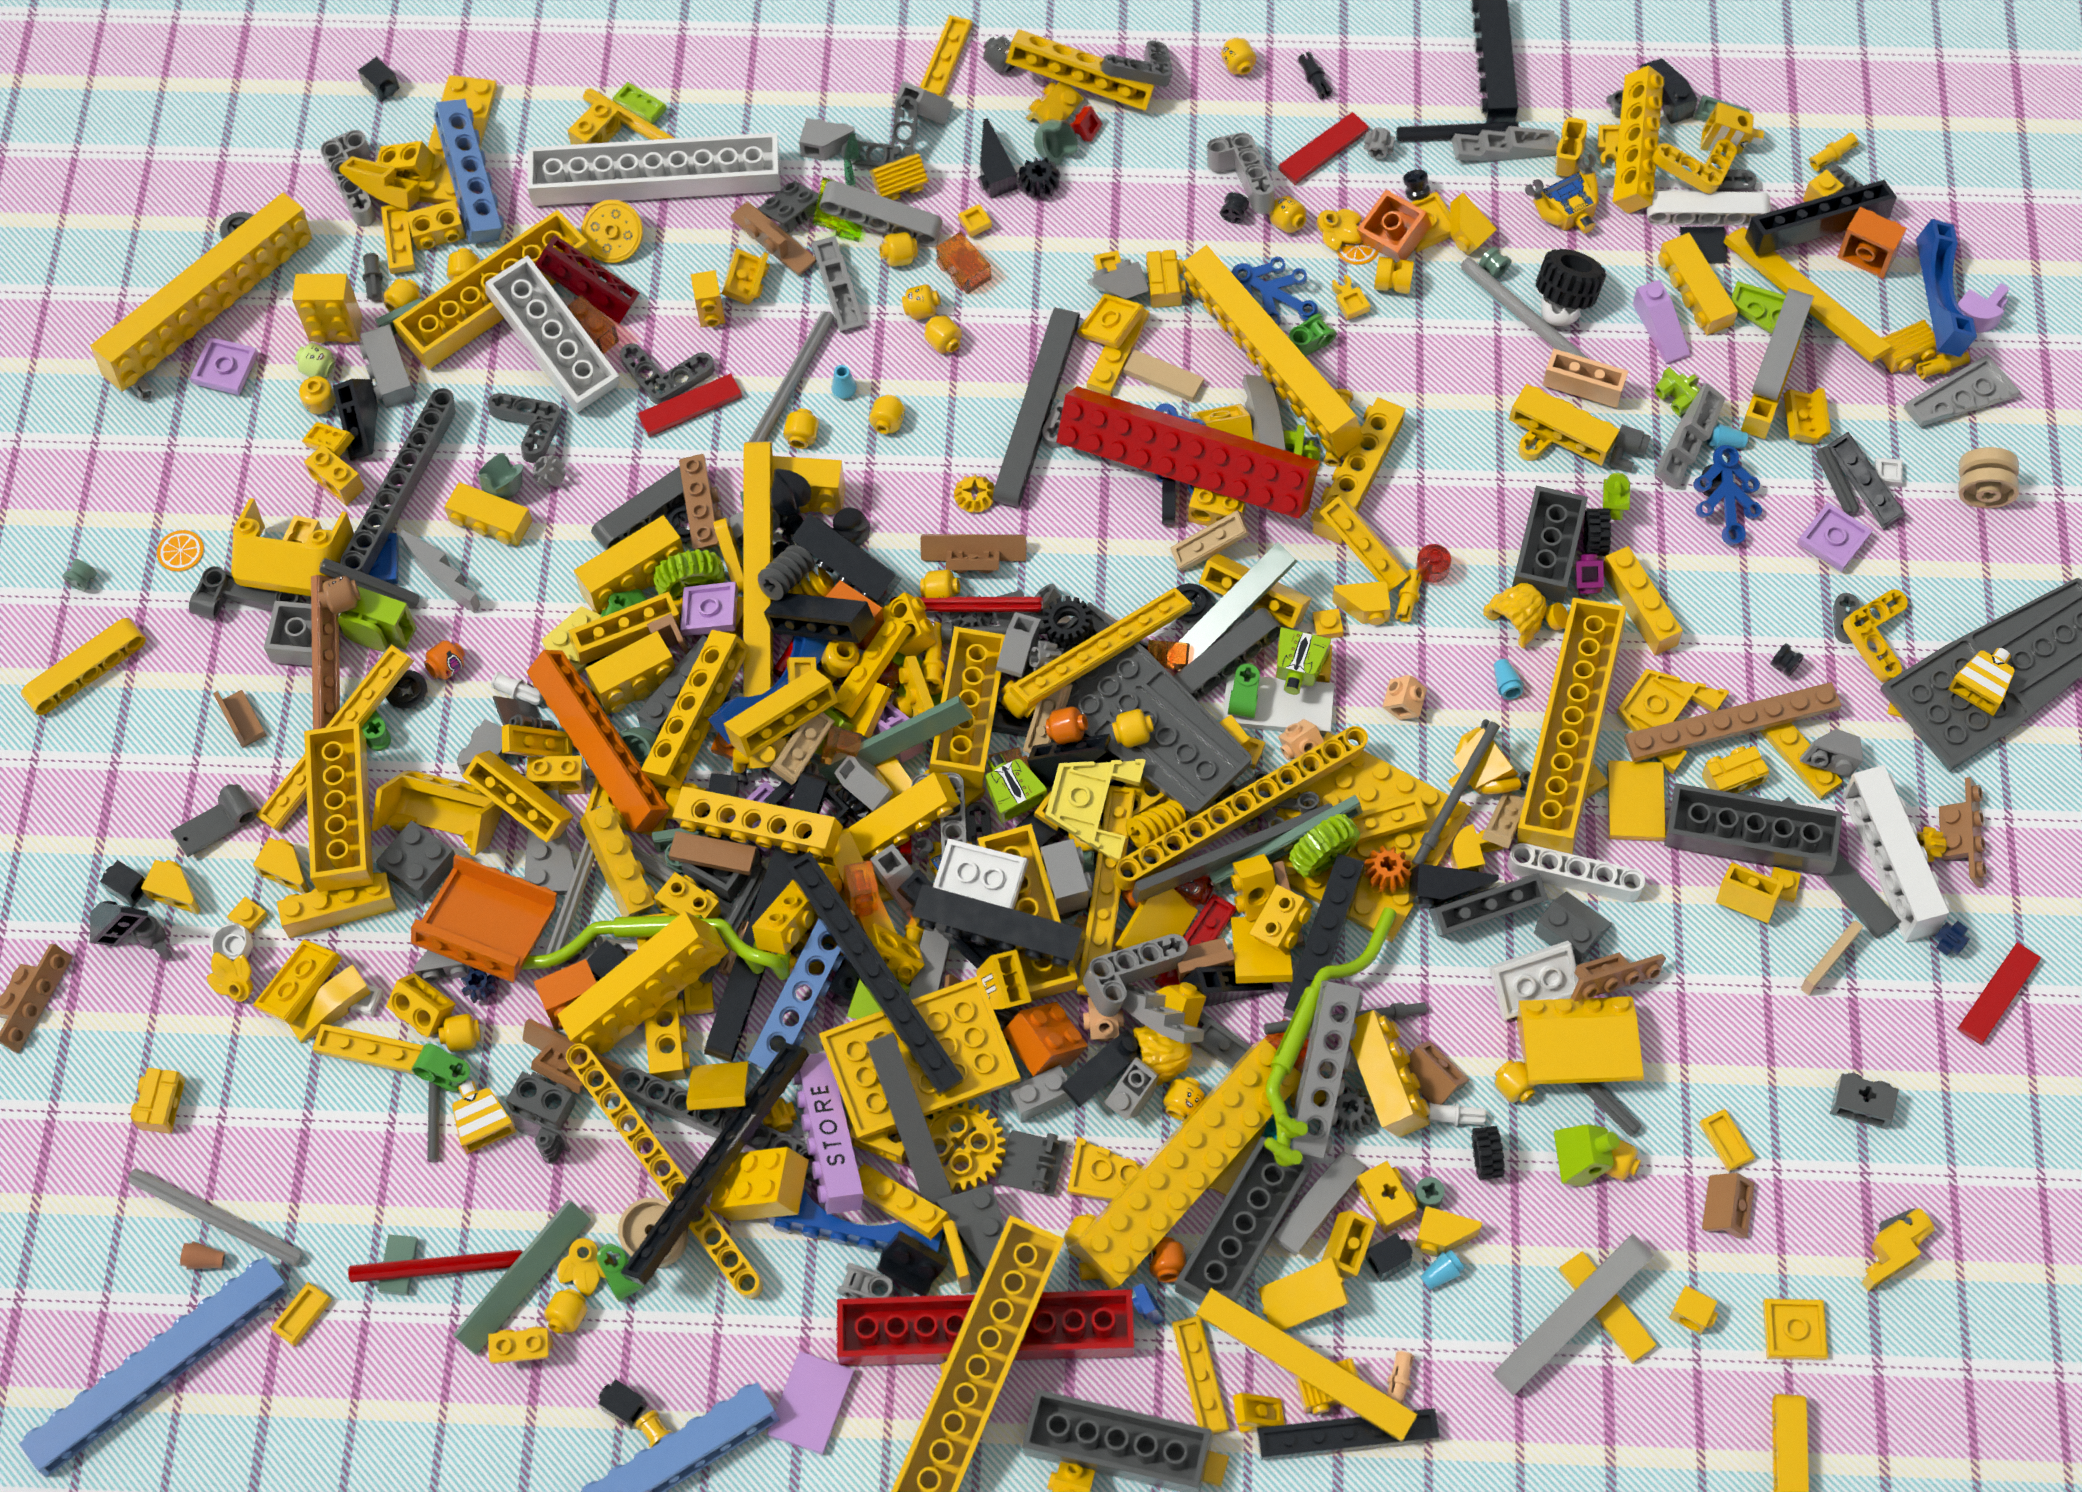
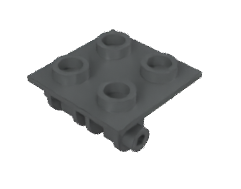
M793 181L784 186L783 190L768 198L757 209L764 215L781 223L778 227L784 232L790 233L798 227V224L801 225L803 223V219L808 220L809 217L820 211L822 195Z
M500 696L492 697L503 725L511 724L557 731V725L553 721L541 720L535 705L526 701Z
M512 1111L509 1112L518 1132L535 1138V1144L544 1162L548 1164L555 1163L563 1150L570 1152L571 1149L566 1141V1137H564L562 1129L551 1122L542 1124L535 1121L536 1118L523 1111L520 1114Z
M1011 1130L1006 1148V1156H1004L997 1184L1053 1197L1067 1142L1059 1141L1058 1136L1052 1133H1048L1047 1137Z

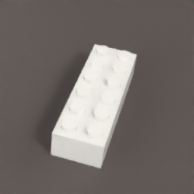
M528 255L485 282L486 295L576 414L618 386V373Z
M1885 765L1853 773L1842 797L1890 909L1900 920L1897 925L1906 943L1937 934L1949 914L1950 907L1947 898L1940 893L1936 873L1929 868L1926 850L1923 846L1920 847L1916 838V827L1913 822L1908 820L1905 802L1897 795L1894 777L1891 773L1887 772Z

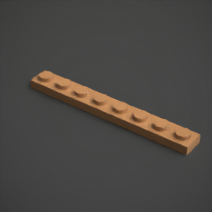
M1829 682L1627 733L1624 736V741L1632 762H1637L1838 711L1842 705L1833 683Z

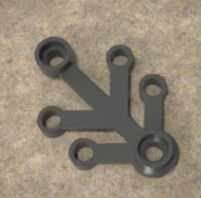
M1259 771L1251 779L1239 786L1231 784L1216 799V803L1223 801L1268 775V773ZM1281 778L1283 783L1292 782L1288 778ZM1259 791V794L1262 797H1270V795L1267 792ZM1307 791L1299 795L1297 799L1288 798L1272 808L1299 810L1300 813L1304 814L1320 807V801L1316 793ZM1236 804L1239 810L1246 811L1243 804ZM1271 809L1260 814L1268 823V827L1284 822ZM1257 817L1242 825L1243 830L1247 833H1253L1259 827Z

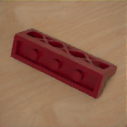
M554 235L535 263L541 272L618 324H620L640 294L639 291L556 235ZM555 245L556 247H558L559 249H561L564 253H561L560 251H558L557 249H555L553 246ZM577 262H580V263L583 264L586 268L580 266ZM599 277H602L607 282L602 281L601 279H599ZM620 291L624 292L625 294H627V295L630 296L631 298H630V299L627 298L626 296H624L623 294H621Z

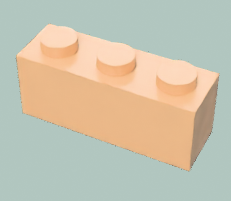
M1553 348L1542 386L1617 408L1624 390L1628 370Z

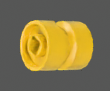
M1379 256L1374 289L1388 291L1390 288H1394L1397 293L1409 294L1414 261L1400 259L1396 263L1393 258Z

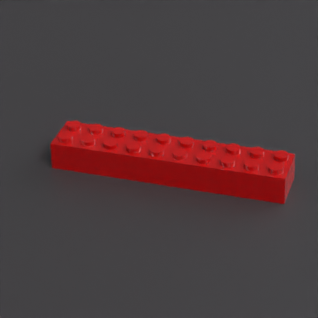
M1079 386L1065 394L1056 441L1072 448L1297 519L1309 510L1320 463L1318 460Z
M1132 1289L1042 1292L1014 1360L1134 1357ZM976 1294L837 1299V1359L839 1365L946 1362Z

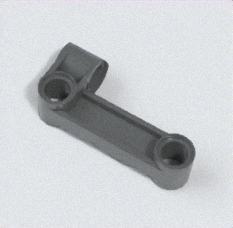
M212 566L203 572L199 584L190 598L189 612L215 619L226 600L268 611H273L275 601L289 602L294 600L293 602L303 603L298 594L240 586L235 583L231 572L224 571L218 566Z

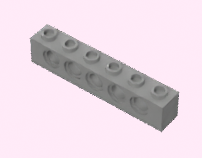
M1330 981L1321 982L1292 1118L1297 1121H1303L1306 1124L1315 1118L1318 1120L1320 1127L1315 1134L1311 1135L1307 1132L1303 1136L1291 1138L1290 1148L1292 1150H1299L1301 1154L1324 1159L1325 1153L1330 1152L1332 1137L1329 1136L1331 1125H1335L1338 1118V1108H1335L1337 1096L1341 1097L1344 1090L1345 1082L1341 1079L1344 1068L1347 1069L1351 1053L1347 1050L1349 1041L1354 1039L1357 1030V1024L1354 1023L1355 1013L1360 1011L1363 1002V996L1360 995L1361 988ZM1337 1005L1341 1006L1344 1010V1016L1338 1022L1332 1017V1010ZM1333 1033L1338 1039V1044L1334 1049L1330 1050L1326 1046V1038ZM1324 1062H1328L1332 1067L1331 1074L1326 1078H1323L1319 1071L1320 1066ZM1319 1090H1322L1326 1096L1325 1102L1321 1106H1317L1313 1101L1314 1094Z

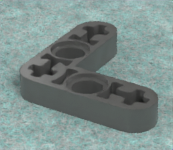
M1150 40L1146 44L1144 51L1145 61L1108 54L1104 56L1101 65V71L1109 76L1162 87L1169 85L1173 74L1168 47L1164 43Z
M903 96L898 99L895 106L891 144L848 141L841 149L843 159L853 165L879 167L898 160L895 157L901 154V146H896L897 142L904 145L910 144V148L905 147L904 149L906 156L914 154L919 116L917 101L911 96ZM906 101H910V105L914 107L913 110L908 112V119H913V123L899 121L900 117L905 119V111L901 109V106L906 105ZM900 127H910L911 136L908 139L903 140L899 138L898 130ZM852 146H855L857 151L865 152L864 147H868L866 150L867 161H863V155H855L854 159H851V156L847 154V150H851ZM876 148L884 151V158L880 162H874L871 159V152Z
M634 343L627 344L620 351L623 366L654 404H660L681 395L710 377L715 370L712 356L705 352L693 355L662 374L639 345ZM629 354L637 357V365L631 357H628ZM699 363H702V364H704V365L707 364V367H706V368H703L702 366H698V364H699ZM643 370H651L653 372L649 378H641L639 374ZM679 374L688 376V379L683 383H678L674 380ZM655 383L661 391H664L663 394H660L659 392L656 393L654 387Z
M496 393L490 396L488 408L491 416L530 424L521 443L522 458L526 462L535 463L540 457L545 456L561 422L560 407L553 402L505 393ZM521 408L531 409L529 412L521 413L518 411ZM538 430L547 431V433L544 435L535 434V432Z

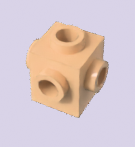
M1411 675L1390 679L1382 707L1399 720L1420 717L1427 688Z
M1305 719L1288 726L1285 732L1278 736L1282 744L1280 750L1289 761L1324 742L1317 726Z
M1088 997V1012L1083 1013L1084 1030L1090 1029L1091 1040L1109 1041L1119 1036V1027H1124L1123 1010H1120L1112 1017L1103 1016L1097 1011L1091 998Z

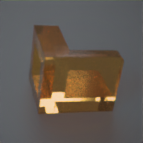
M1149 640L1148 652L1164 668L1181 670L1188 665L1189 643Z
M831 725L824 742L820 762L831 765L835 752L857 757L862 734Z

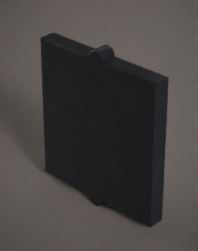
M1724 226L1679 228L1680 236L1687 233L1691 234L1709 264H1727L1726 248L1728 246L1724 244Z

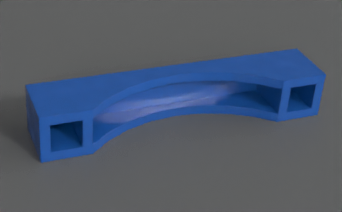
M1931 219L1916 238V244L1938 352L1961 357L1977 338L1973 318L1961 311L1954 294L1953 267L1958 244L1955 227L1953 224Z
M794 636L790 657H816V670H818L822 666L819 663L822 654L832 640ZM787 667L775 685L765 693L751 697H736L729 700L708 719L728 744L731 742L724 723L787 685Z
M805 1190L802 1192L798 1215L768 1218L770 1225L775 1230L788 1233L790 1230L800 1231L803 1236L808 1238L828 1237L831 1242L845 1245L847 1242L856 1243L859 1248L873 1251L875 1248L884 1249L899 1230L941 1254L945 1238L944 1228L930 1240L900 1221L887 1225L870 1226L854 1224L839 1219L832 1214H827L824 1209L811 1199Z

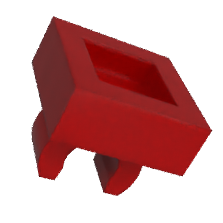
M1084 106L1081 112L1075 115L1076 119L1070 125L1075 134H1079L1084 142H1091L1103 123L1092 106Z

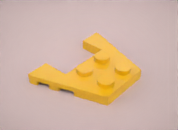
M1646 669L1618 707L1617 714L1635 732L1675 722L1690 700L1711 712L1718 711L1728 697L1729 691L1719 688V690L1708 688L1706 684L1699 682L1695 684L1680 680V677ZM1680 750L1657 756L1656 758L1663 762V766L1671 774H1674L1686 757L1687 751Z

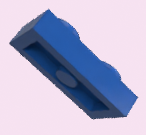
M1142 1283L1134 1287L1133 1290L1136 1297L1132 1298V1301L1138 1313L1142 1314L1145 1320L1150 1319L1155 1325L1165 1321L1166 1319L1154 1294L1146 1285Z

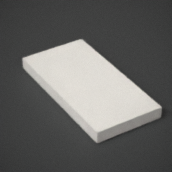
M1235 674L1226 679L1223 719L1229 716L1228 707ZM1260 677L1254 719L1232 715L1241 728L1285 731L1288 726L1305 719L1315 724L1321 735H1326L1327 732L1331 733L1335 683L1316 681L1314 686L1302 684L1300 693L1292 695L1284 691L1286 680ZM1244 678L1245 682H1249V678Z

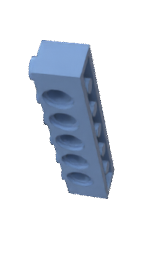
M465 99L436 102L433 116L469 244L498 241L501 230H504V221L502 215L497 213L498 200L496 194H492L490 188L492 186V179L490 173L486 172L484 167L486 164L484 151H480L478 146L480 138L478 130L474 129L472 125L474 121L472 109L467 107Z
M818 919L747 1059L749 1063L763 1070L768 1068L778 1054L770 1046L774 1038L782 1037L786 1040V1043L801 1046L806 1036V1032L802 1030L807 1021L813 1022L819 1010V1007L815 1005L820 995L826 996L831 981L828 979L833 970L838 971L841 962L845 958L841 955L842 952L838 946L833 950H825L821 946L822 940L831 935L820 919ZM815 961L822 962L825 965L824 972L818 976L812 975L809 972V966ZM806 986L812 990V996L807 1001H801L796 997V992L800 987ZM796 1012L799 1015V1022L795 1026L785 1025L783 1018L786 1013Z

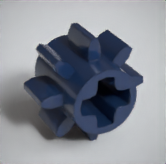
M1959 921L1954 923V925L1946 922L1934 937L1939 941L1936 949L1946 956L1951 952L1958 955L1970 941V938L1965 935L1969 928Z
M469 969L470 973L467 977L461 978L466 986L462 989L464 996L470 995L474 1004L477 1000L488 1002L490 994L496 993L495 987L491 985L496 981L494 975L490 974L487 976V973L484 971ZM481 983L482 986L477 988L476 984Z

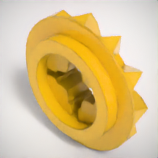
M976 473L971 477L964 476L963 480L956 484L954 491L955 502L961 509L967 512H982L988 509L994 502V484L986 476L980 477ZM974 486H976L979 492L977 493L976 500H973V496L970 493Z

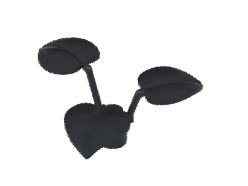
M786 469L774 470L770 501L774 511L780 515L779 529L783 530L782 535L786 537L789 545L783 541L776 542L773 545V560L788 546L795 545L790 535L795 534L804 521L797 514L800 512L799 507L807 505L811 499V487L808 481L801 475ZM852 507L843 508L833 518V529L858 547L868 537L870 523L858 509Z

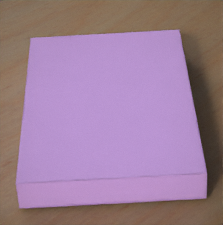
M799 1351L775 1411L780 1420L769 1427L768 1437L824 1455L854 1376V1370Z

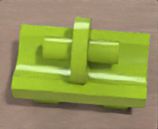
M1668 367L1664 370L1662 379L1655 385L1654 394L1663 400L1669 395L1673 396L1675 400L1671 403L1672 411L1681 416L1685 414L1700 391L1696 386L1699 382V377L1695 374L1690 377L1683 373L1678 375Z
M1297 424L1296 431L1283 430L1285 448L1294 449L1293 453L1314 460L1320 459L1321 450L1314 446L1315 442L1313 440H1308L1307 445L1303 446L1305 425Z
M1613 473L1603 481L1602 508L1610 510L1611 520H1622L1623 510H1629L1630 481L1623 473Z

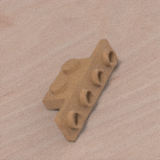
M745 202L731 214V220L796 275L801 276L816 263V258L750 202Z
M704 454L682 458L679 460L692 547L694 551L696 549L704 550L719 545V541L715 532L714 521L724 518L721 509H718L717 502H721L719 489L717 486L713 487L709 480Z
M922 534L920 538L921 560L946 561V570H952L954 573H965L968 570L992 573L994 570H999L1000 561L1026 560V535Z
M1971 777L1965 778L1966 802L1939 806L1940 832H1943V837L1947 843L1946 850L1941 858L1947 861L1968 857L1971 881L1977 887H1984L1983 877L1987 876V868L1985 862L1982 861V852L1986 850L1985 840L1981 835V827L1984 826V816L1980 810L1983 792L1980 785H1977Z
M56 944L48 946L37 967L20 964L18 969L12 974L11 981L6 990L0 996V1018L7 1019L0 1031V1044L12 1052L19 1053L72 960V956Z
M1619 952L1579 964L1574 972L1579 981L1572 993L1571 999L1574 1002L1584 999L1589 1000L1596 995L1606 992L1611 993L1616 989L1633 986L1644 980H1653L1661 973L1666 957L1663 954H1658L1629 963Z
M529 1018L525 1022L522 1039L524 1042L541 1050L532 1061L531 1070L579 1094L585 1086L566 1060L568 1049L576 1043ZM592 1051L618 1087H620L618 1078L624 1068ZM579 1054L575 1059V1064L581 1065L585 1063L588 1058L587 1054ZM597 1075L594 1077L595 1079L603 1083V1075Z

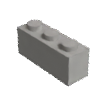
M390 325L361 333L360 336L363 344H360L359 348L363 359H369L370 364L366 365L370 379H376L377 385H374L373 389L377 400L383 399L386 408L416 399Z

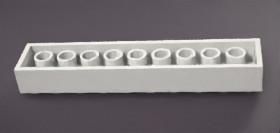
M777 133L528 147V192L532 206L592 203L605 200L625 201L781 191L780 148Z

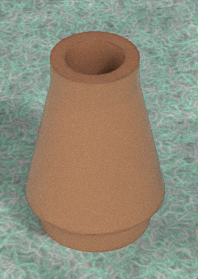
M195 1241L184 1243L180 1257V1266H185L187 1270L222 1269L225 1261V1252Z

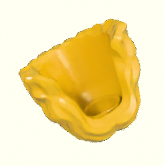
M1520 583L1514 587L1506 588L1501 594H1495L1490 603L1484 606L1483 615L1489 620H1496L1501 615L1510 619L1511 623L1519 631V646L1526 648V645L1534 639V635L1541 628L1547 609L1546 599L1533 585Z
M1146 1025L1133 1029L1134 1036L1141 1047L1142 1061L1159 1075L1156 1086L1173 1080L1178 1074L1189 1068L1193 1058L1191 1043H1180L1159 1034Z

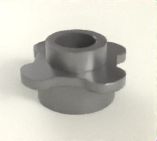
M1623 90L1614 92L1613 95H1609L1606 99V102L1612 108L1611 112L1613 115H1621Z

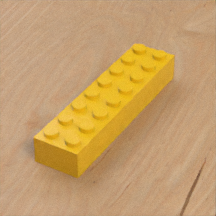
M557 209L395 319L393 322L399 338L420 362L430 370L504 319L486 295L485 282L527 255L535 264L554 235L592 259L588 241ZM555 245L553 246L555 249H557V250L560 251L561 253H564L561 249H559V248L556 247ZM541 272L551 286L557 283L555 280Z

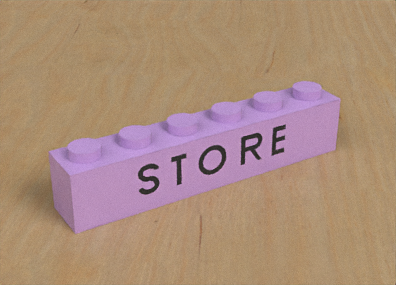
M810 1054L803 1063L802 1068L793 1077L792 1083L793 1085H798L799 1091H796L798 1108H803L804 1114L801 1116L802 1128L804 1132L808 1131L809 1134L807 1150L808 1154L813 1155L815 1162H812L814 1179H819L820 1186L817 1189L818 1199L820 1203L825 1204L827 1214L861 1210L863 1190L839 1088L826 1054Z

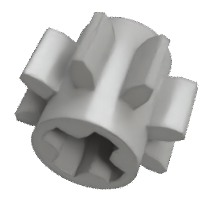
M1374 128L1372 133H1366L1364 150H1368V154L1375 159L1385 158L1387 153H1393L1395 137L1390 136V131L1386 128Z
M551 454L549 459L545 456L540 457L533 466V472L535 473L533 478L546 489L550 484L558 486L565 477V470H563L565 464L553 454Z
M1038 641V647H1033L1030 650L1028 660L1029 664L1034 667V671L1062 655L1061 651L1056 649L1057 644Z

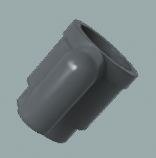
M1622 424L1611 455L1610 465L1631 472L1634 462L1622 459L1623 453L1628 452L1634 455L1638 453L1645 456L1651 435L1644 434V431Z
M148 915L133 930V934L143 948L155 949L163 960H168L171 957V951L164 943L166 932L155 917Z

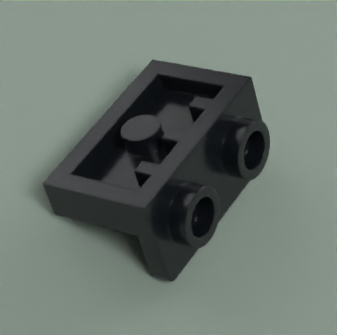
M846 958L841 962L829 986V990L834 993L831 1001L839 1007L851 1004L860 979Z
M899 1230L882 1250L876 1270L917 1295L927 1296L932 1283L947 1267L949 1259Z

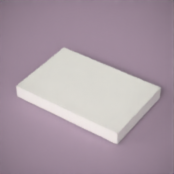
M948 838L933 887L1014 909L1029 860L1024 857Z
M1569 941L1489 966L1501 1018L1504 1021L1517 1017L1518 1002L1520 1000L1571 999L1579 978L1574 973L1577 966L1572 945Z

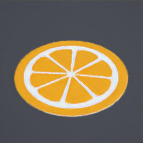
M1342 242L1336 253L1343 261L1349 264L1362 265L1375 259L1379 251L1363 242L1359 244Z
M174 531L160 541L157 547V559L164 568L171 571L190 569L199 562L203 555V542L192 531Z

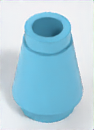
M839 365L834 369L831 390L838 398L848 399L856 392L857 385L849 368L845 365Z
M1717 423L1710 439L1707 440V445L1712 446L1713 449H1717L1722 445L1745 448L1748 434L1747 432Z
M1508 659L1496 661L1493 666L1498 694L1506 700L1519 697L1523 693V681Z
M1449 1250L1447 1253L1442 1252L1420 1278L1431 1291L1433 1288L1460 1276V1272L1465 1267L1455 1253Z

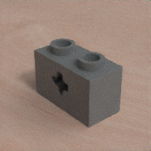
M1842 1073L1836 1083L1830 1114L1887 1129L1893 1120L1899 1089L1892 1087L1891 1084L1884 1081L1872 1082L1863 1079L1862 1076L1855 1073Z

